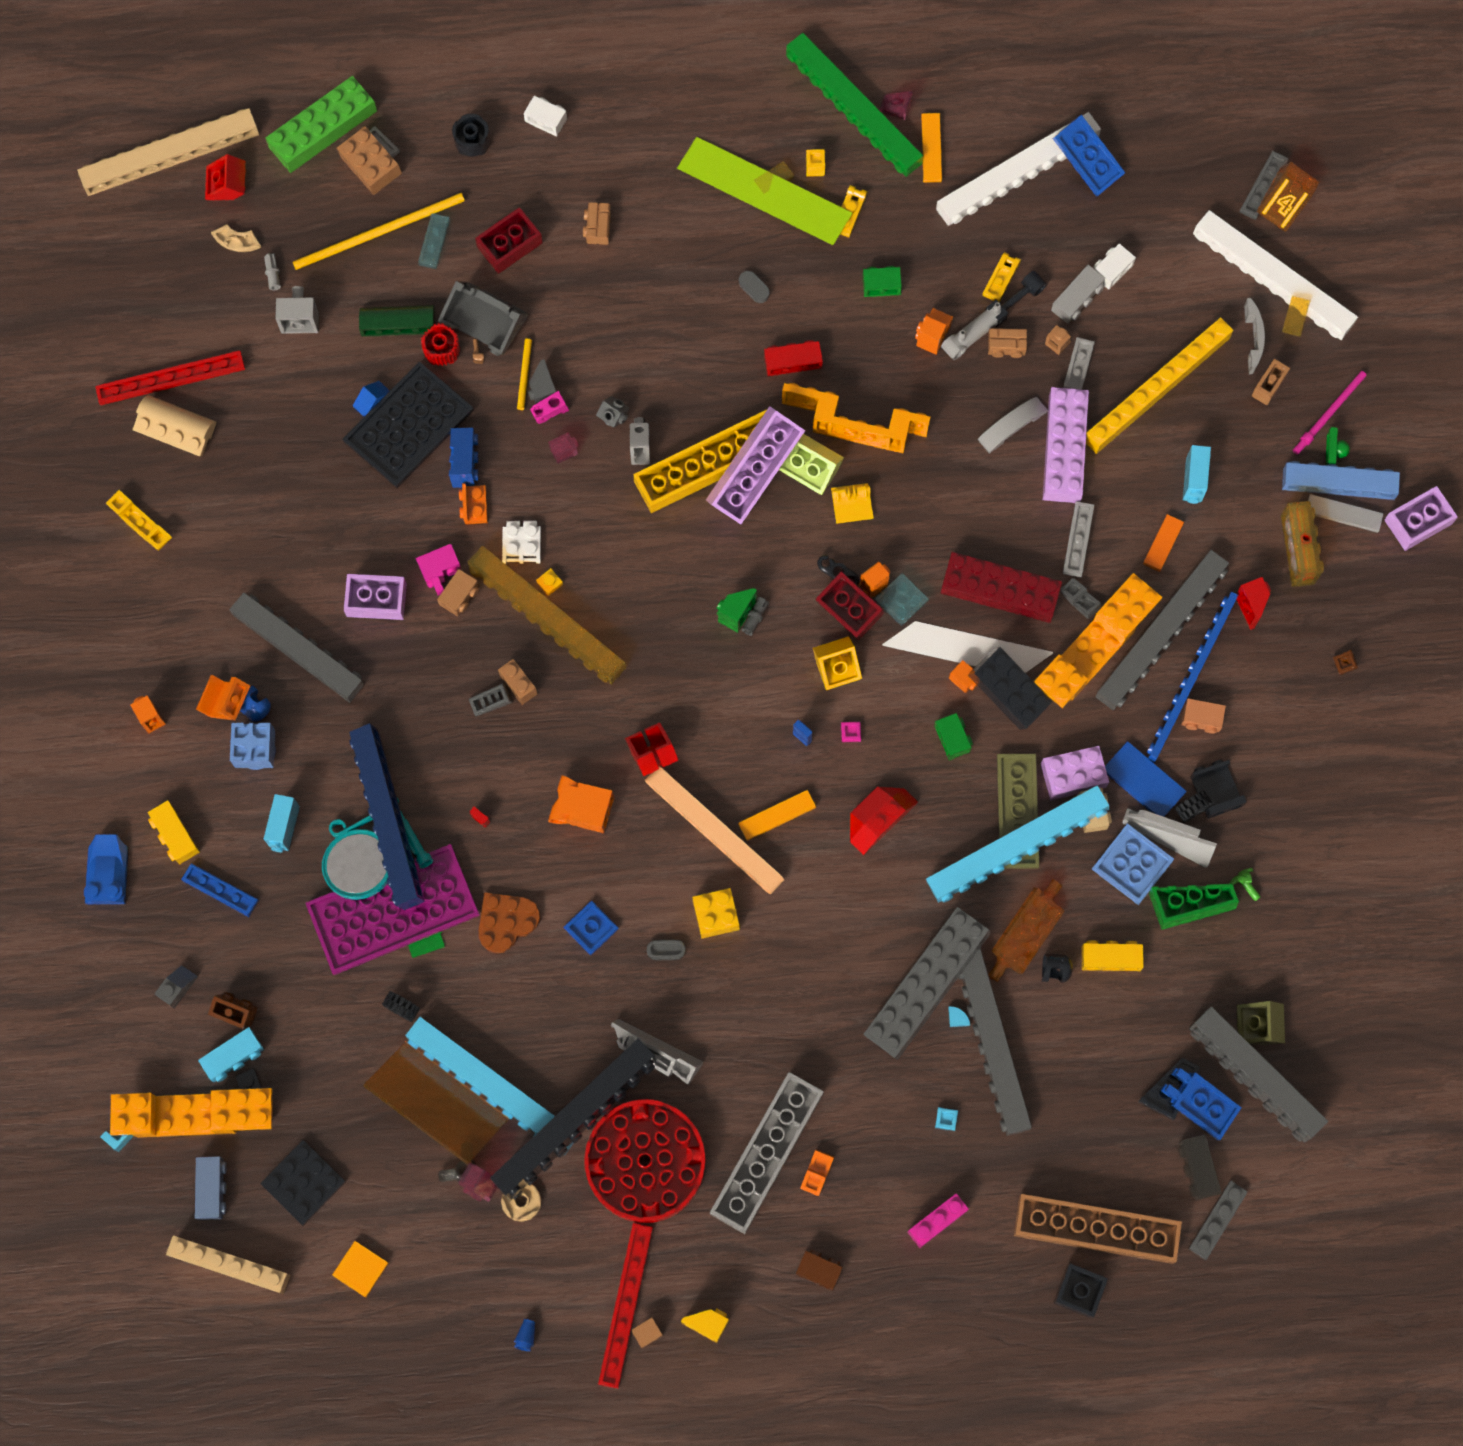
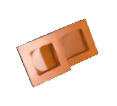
M816 1149L800 1189L819 1196L834 1156Z

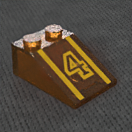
M1289 162L1279 169L1256 212L1286 232L1312 197L1319 181L1294 163Z

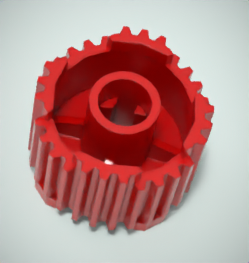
M439 323L438 325L434 324L421 337L425 358L432 365L437 364L439 366L441 364L443 366L444 364L447 365V363L452 364L457 360L458 352H460L458 336L451 327L448 328L443 323L441 325Z

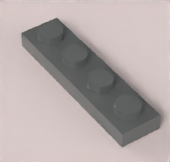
M1272 151L1242 205L1240 213L1254 220L1257 219L1289 158Z
M1229 1181L1188 1249L1204 1260H1207L1248 1191Z

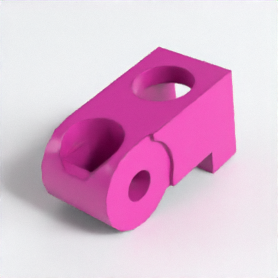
M559 391L535 404L530 411L536 422L541 424L551 417L569 411Z

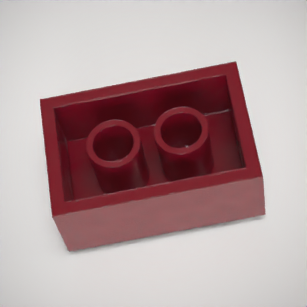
M520 207L475 238L477 248L498 274L543 243L541 233Z
M842 572L815 599L858 641L885 614L882 608Z

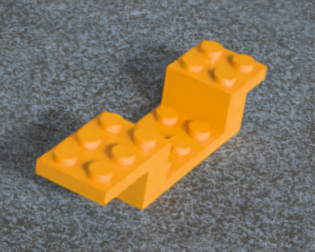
M784 383L782 404L815 411L813 433L899 453L904 452L908 433L927 437L930 417L924 413H911L903 408L894 409L889 429H886L878 424L873 426L861 420L852 421L844 416L836 417L839 396L833 392H821L813 387L803 388L795 383Z
M1133 573L1096 613L1090 625L1062 655H1058L1034 683L1049 698L1063 708L1070 700L1073 701L1125 644L1134 634L1137 626L1163 597Z
M272 1088L211 1090V1094L155 1096L152 1093L111 1095L110 1135L112 1136L133 1135L138 1138L237 1134L239 1130L272 1129Z

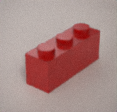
M809 340L802 344L789 343L786 346H770L764 349L767 376L822 369L823 361L819 341Z

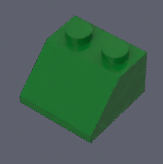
M753 588L729 594L725 600L721 599L717 606L718 622L738 633L747 619L749 611L753 609L757 602V590Z

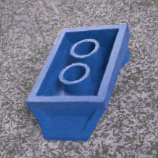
M116 834L95 835L88 847L86 887L84 888L85 904L126 903L128 846Z

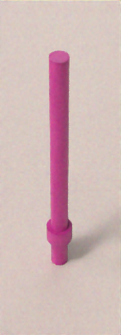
M1360 371L1315 425L1300 438L1301 441L1293 449L1295 454L1298 455L1306 445H1310L1317 432L1367 376L1365 372Z

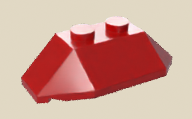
M877 787L850 813V843L862 855H865L918 801L904 788Z

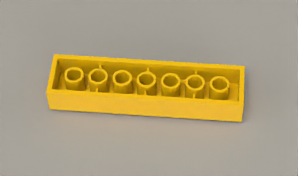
M767 410L633 474L634 483L650 512L653 513L719 481Z

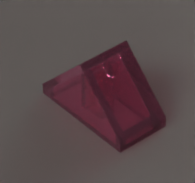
M905 91L886 94L879 110L906 120L912 104L913 92Z

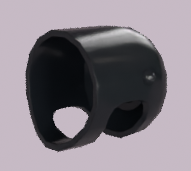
M1045 953L1042 961L1041 982H1048L1050 978L1058 979L1060 983L1067 982L1073 972L1071 959L1063 954Z

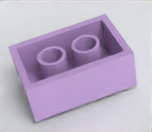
M1436 486L1391 511L1384 521L1406 551L1452 525L1458 516Z
M347 574L344 602L346 616L403 620L407 586L405 578Z
M1099 746L1043 758L1041 762L1050 801L1077 795L1079 791L1090 790L1095 786L1106 788L1109 784Z

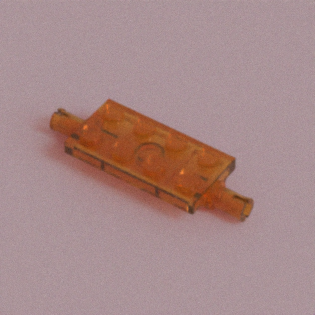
M1052 879L1044 893L1040 889L1034 888L992 949V952L997 955V962L990 973H988L991 979L999 982L1007 968H1012L1021 975L1024 973L1065 912L1053 900L1062 888L1059 882Z

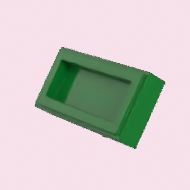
M1331 427L1327 433L1325 466L1329 464L1335 465L1336 457L1344 458L1350 452V446L1346 441H1337L1338 428Z

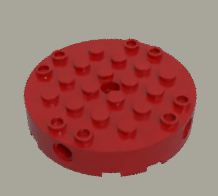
M635 1100L615 1107L596 1124L585 1150V1171L593 1193L606 1209L628 1221L653 1223L676 1215L688 1206L696 1196L704 1178L705 1151L698 1130L683 1112L661 1101ZM648 1156L651 1158V1162L647 1166H642L639 1163L640 1158Z

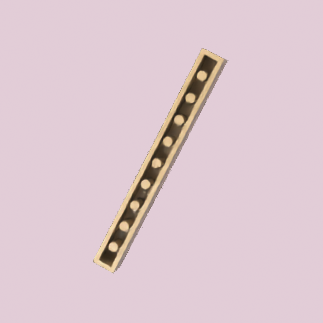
M241 109L234 114L222 116L215 121L205 122L201 126L188 128L184 132L171 134L167 138L154 140L145 146H138L131 151L118 153L114 157L102 159L92 165H85L77 171L87 195L90 196L258 136L259 133L250 109Z

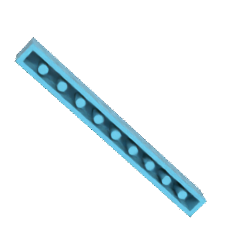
M1095 786L926 878L927 884L938 903L941 901L943 903L953 898L955 893L959 891L963 893L971 888L970 885L976 882L977 884L984 882L988 879V875L1002 872L1005 869L1004 867L1010 863L1011 865L1017 864L1022 860L1021 857L1037 853L1039 851L1038 848L1041 846H1050L1056 842V838L1070 835L1074 828L1078 826L1082 828L1088 825L1091 819L1103 817L1108 813L1109 804L1099 787Z
M421 1017L418 1018L405 1035L409 1040L407 1043L416 1050L419 1047L425 1051L423 1055L431 1061L437 1060L440 1063L439 1067L447 1073L452 1071L456 1074L454 1077L463 1085L467 1082L472 1086L470 1088L472 1092L478 1096L483 1094L487 1097V1103L494 1108L498 1105L503 1109L502 1114L509 1119L513 1117L519 1121L518 1125L525 1131H528V1129L535 1133L534 1136L555 1117ZM571 1143V1144L567 1147L568 1150L571 1148V1146L573 1145V1143Z

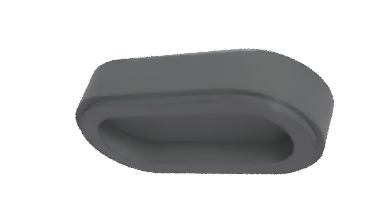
M745 271L740 274L739 286L755 302H766L769 298V288L751 271Z
M653 940L647 946V955L650 959L656 961L679 960L686 953L685 945L680 940Z

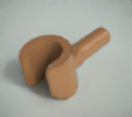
M474 339L473 362L483 364L484 353H479L478 339Z

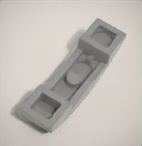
M1247 298L1244 305L1245 323H1253L1255 348L1248 355L1249 374H1253L1263 353L1265 331L1263 320L1256 304L1251 298Z
M1037 397L1032 398L1001 418L978 438V441L990 454L1004 444L1007 438L1031 421H1036L1047 413L1048 410Z

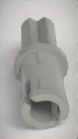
M268 253L264 256L269 289L278 290L281 288L278 275L280 270L277 268L275 255Z

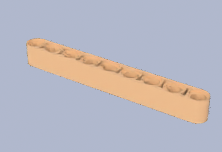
M661 767L645 779V782L766 892L772 894L784 881V878Z

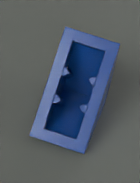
M380 381L365 385L355 400L353 407L365 417L390 390Z

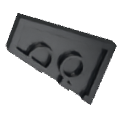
M1184 1058L1180 1059L1138 1101L1140 1104L1173 1121L1179 1110L1171 1105L1170 1101L1172 1098L1160 1090L1164 1084H1170L1175 1089H1179L1183 1082L1172 1075L1175 1068H1181L1188 1074L1189 1072L1198 1073L1200 1067Z

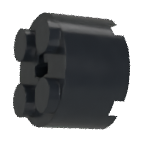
M472 113L465 114L453 124L454 143L460 154L474 157L486 153L490 145V133L488 124L481 116Z

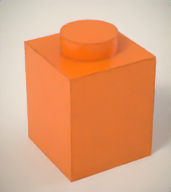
M962 660L950 673L949 679L965 693L969 690L973 691L977 687L976 683L968 676L973 668Z

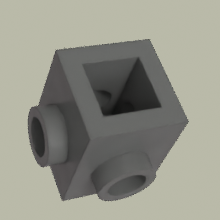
M610 396L603 400L596 416L602 419L606 425L614 428L619 424L622 425L627 420L629 407L622 400Z

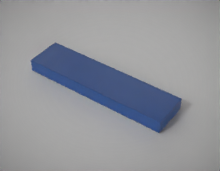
M192 863L181 879L183 882L247 917L251 915L259 901Z

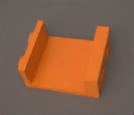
M211 675L196 710L211 718L236 720L250 685L236 677H231L230 682H224Z

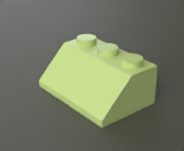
M803 434L779 470L822 495L836 475L844 457Z

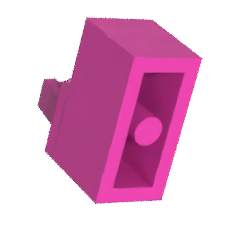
M451 544L416 558L429 588L434 587L438 596L444 590L441 584L445 582L444 576H452L458 569L461 570Z

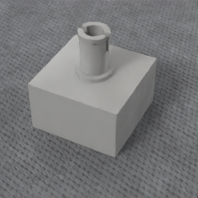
M302 286L292 287V298H276V321L281 334L318 333L319 312L314 298H303L304 288Z

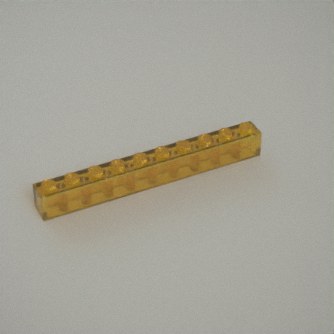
M483 545L468 561L471 574L475 577L480 576L488 588L492 589L493 587L498 591L497 594L503 600L508 599L516 611L524 612L526 614L525 617L532 624L536 622L541 626L540 630L547 636L549 634L555 638L554 641L560 647L565 646L569 649L568 652L575 659L580 658L583 661V665L588 670L597 672L598 678L604 683L608 681L612 685L626 669V662Z

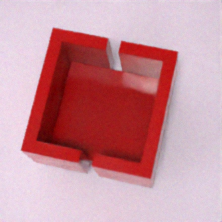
M660 722L644 729L651 745L647 747L641 731L625 738L643 776L659 770L661 765L665 767L678 761L674 747Z

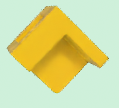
M806 150V176H824L825 150Z

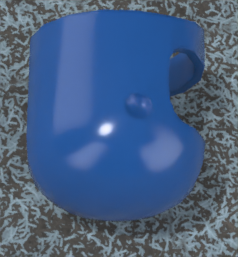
M252 685L248 690L240 711L249 720L257 722L268 715L271 703L267 698L259 701L257 699L258 689Z

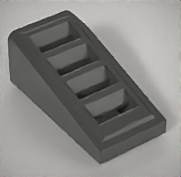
M500 684L469 698L476 717L513 703L508 687L505 684ZM499 692H502V695L504 697L503 700L501 699ZM492 695H495V698L497 700L496 703H494ZM486 697H487L488 702H489V704H490L489 706H487V704H486V702H485V699H484V698H486ZM478 700H480L483 707L481 710L477 703Z

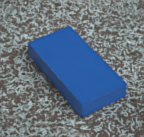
M797 720L793 725V735L805 746H808L812 742V730L800 720Z

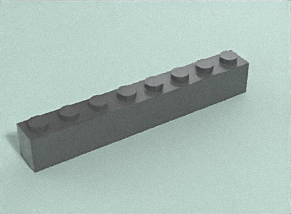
M243 593L229 609L234 617L349 703L363 688L364 684L361 680V675L355 671L351 673L347 670L348 666L341 660L335 661L329 651L319 649L317 647L318 644L313 639L309 638L307 640L302 636L303 632L296 627L292 629L288 626L289 622L282 616L276 617L270 607L260 605L259 600L252 594L248 596Z

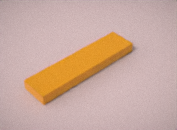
M922 113L923 182H942L940 113Z
M808 790L739 822L738 825L746 841H749L815 809L816 806Z

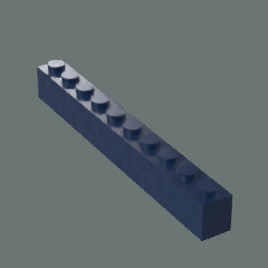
M369 723L350 731L351 739L349 742L355 751L356 756H354V760L360 770L359 779L365 788L363 794L369 803L368 812L370 817L373 818V831L379 840L377 846L383 855L382 864L388 874L387 883L392 888V901L395 906L406 910L425 902L380 735L378 729Z

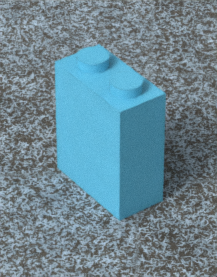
M1192 445L1186 457L1183 500L1188 503L1196 504L1202 502L1207 491L1211 447Z
M274 795L264 835V840L271 847L272 851L281 853L283 850L289 851L300 808L292 797Z

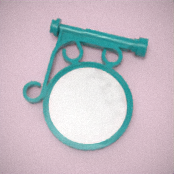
M401 812L410 848L417 858L416 862L419 868H426L433 863V859L429 853L424 851L410 824ZM370 816L348 828L342 820H334L329 825V832L335 839L324 853L322 873L331 890L347 899L360 900L369 898L387 885L388 874L382 864L383 855L377 846L379 842L377 835L369 830H356L372 821L373 818ZM336 825H342L345 829L339 833L333 832V828Z

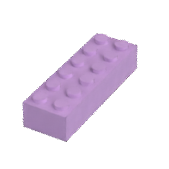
M1051 387L1048 404L1042 500L1075 503L1076 501L1080 502L1082 499L1089 390Z
M769 406L706 501L739 524H742L805 430Z

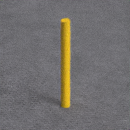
M525 339L517 403L518 410H524L532 346L531 339Z

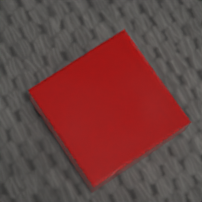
M476 807L470 810L471 817L484 828L490 824L489 818Z

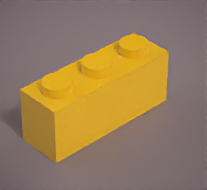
M168 800L148 812L151 817L148 821L153 829H158L160 834L157 837L162 845L166 844L168 846L167 854L172 862L176 860L180 865L200 853Z
M1091 940L1086 941L1081 947L1082 970L1141 971L1143 969V944H1138L1137 941H1127L1126 944H1118V941H1106V944H1098V941Z

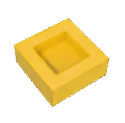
M551 568L536 580L548 596L563 585L561 579Z

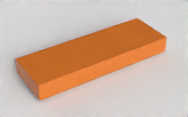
M1168 514L1166 515L1143 562L1144 565L1158 572L1161 571L1184 524L1183 521Z

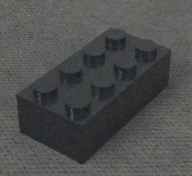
M1001 647L993 648L968 674L976 685L1020 730L1027 729L1053 702Z

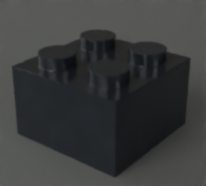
M1069 1263L1053 1303L1086 1317L1094 1318L1108 1278Z

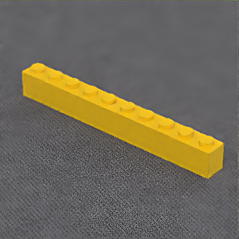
M1220 317L1086 433V444L1096 454L1100 452L1226 343L1234 330Z

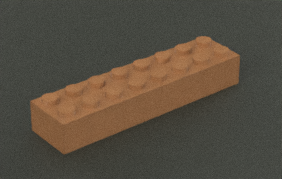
M1021 1194L1018 1200L1013 1236L1174 1264L1177 1262L1182 1222Z

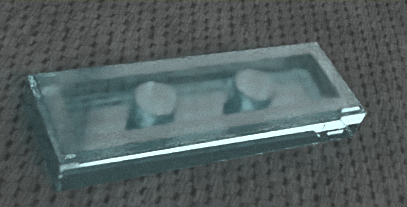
M431 214L418 260L419 266L437 268L450 221L449 217Z

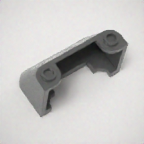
M456 281L438 321L448 326V328L451 327L452 330L459 329L487 344L492 354L500 356V354L504 355L526 321L528 313L470 282Z

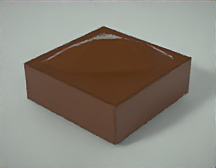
M1352 650L1333 657L1340 675L1358 669Z

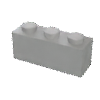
M1087 265L1055 300L1051 311L1068 324L1072 319L1075 321L1081 314L1080 310L1084 306L1087 308L1093 301L1092 297L1095 294L1099 295L1104 289L1105 277L1090 265Z

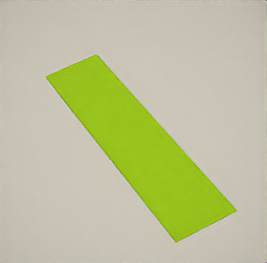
M699 137L695 138L677 169L831 245H834L852 215V212Z

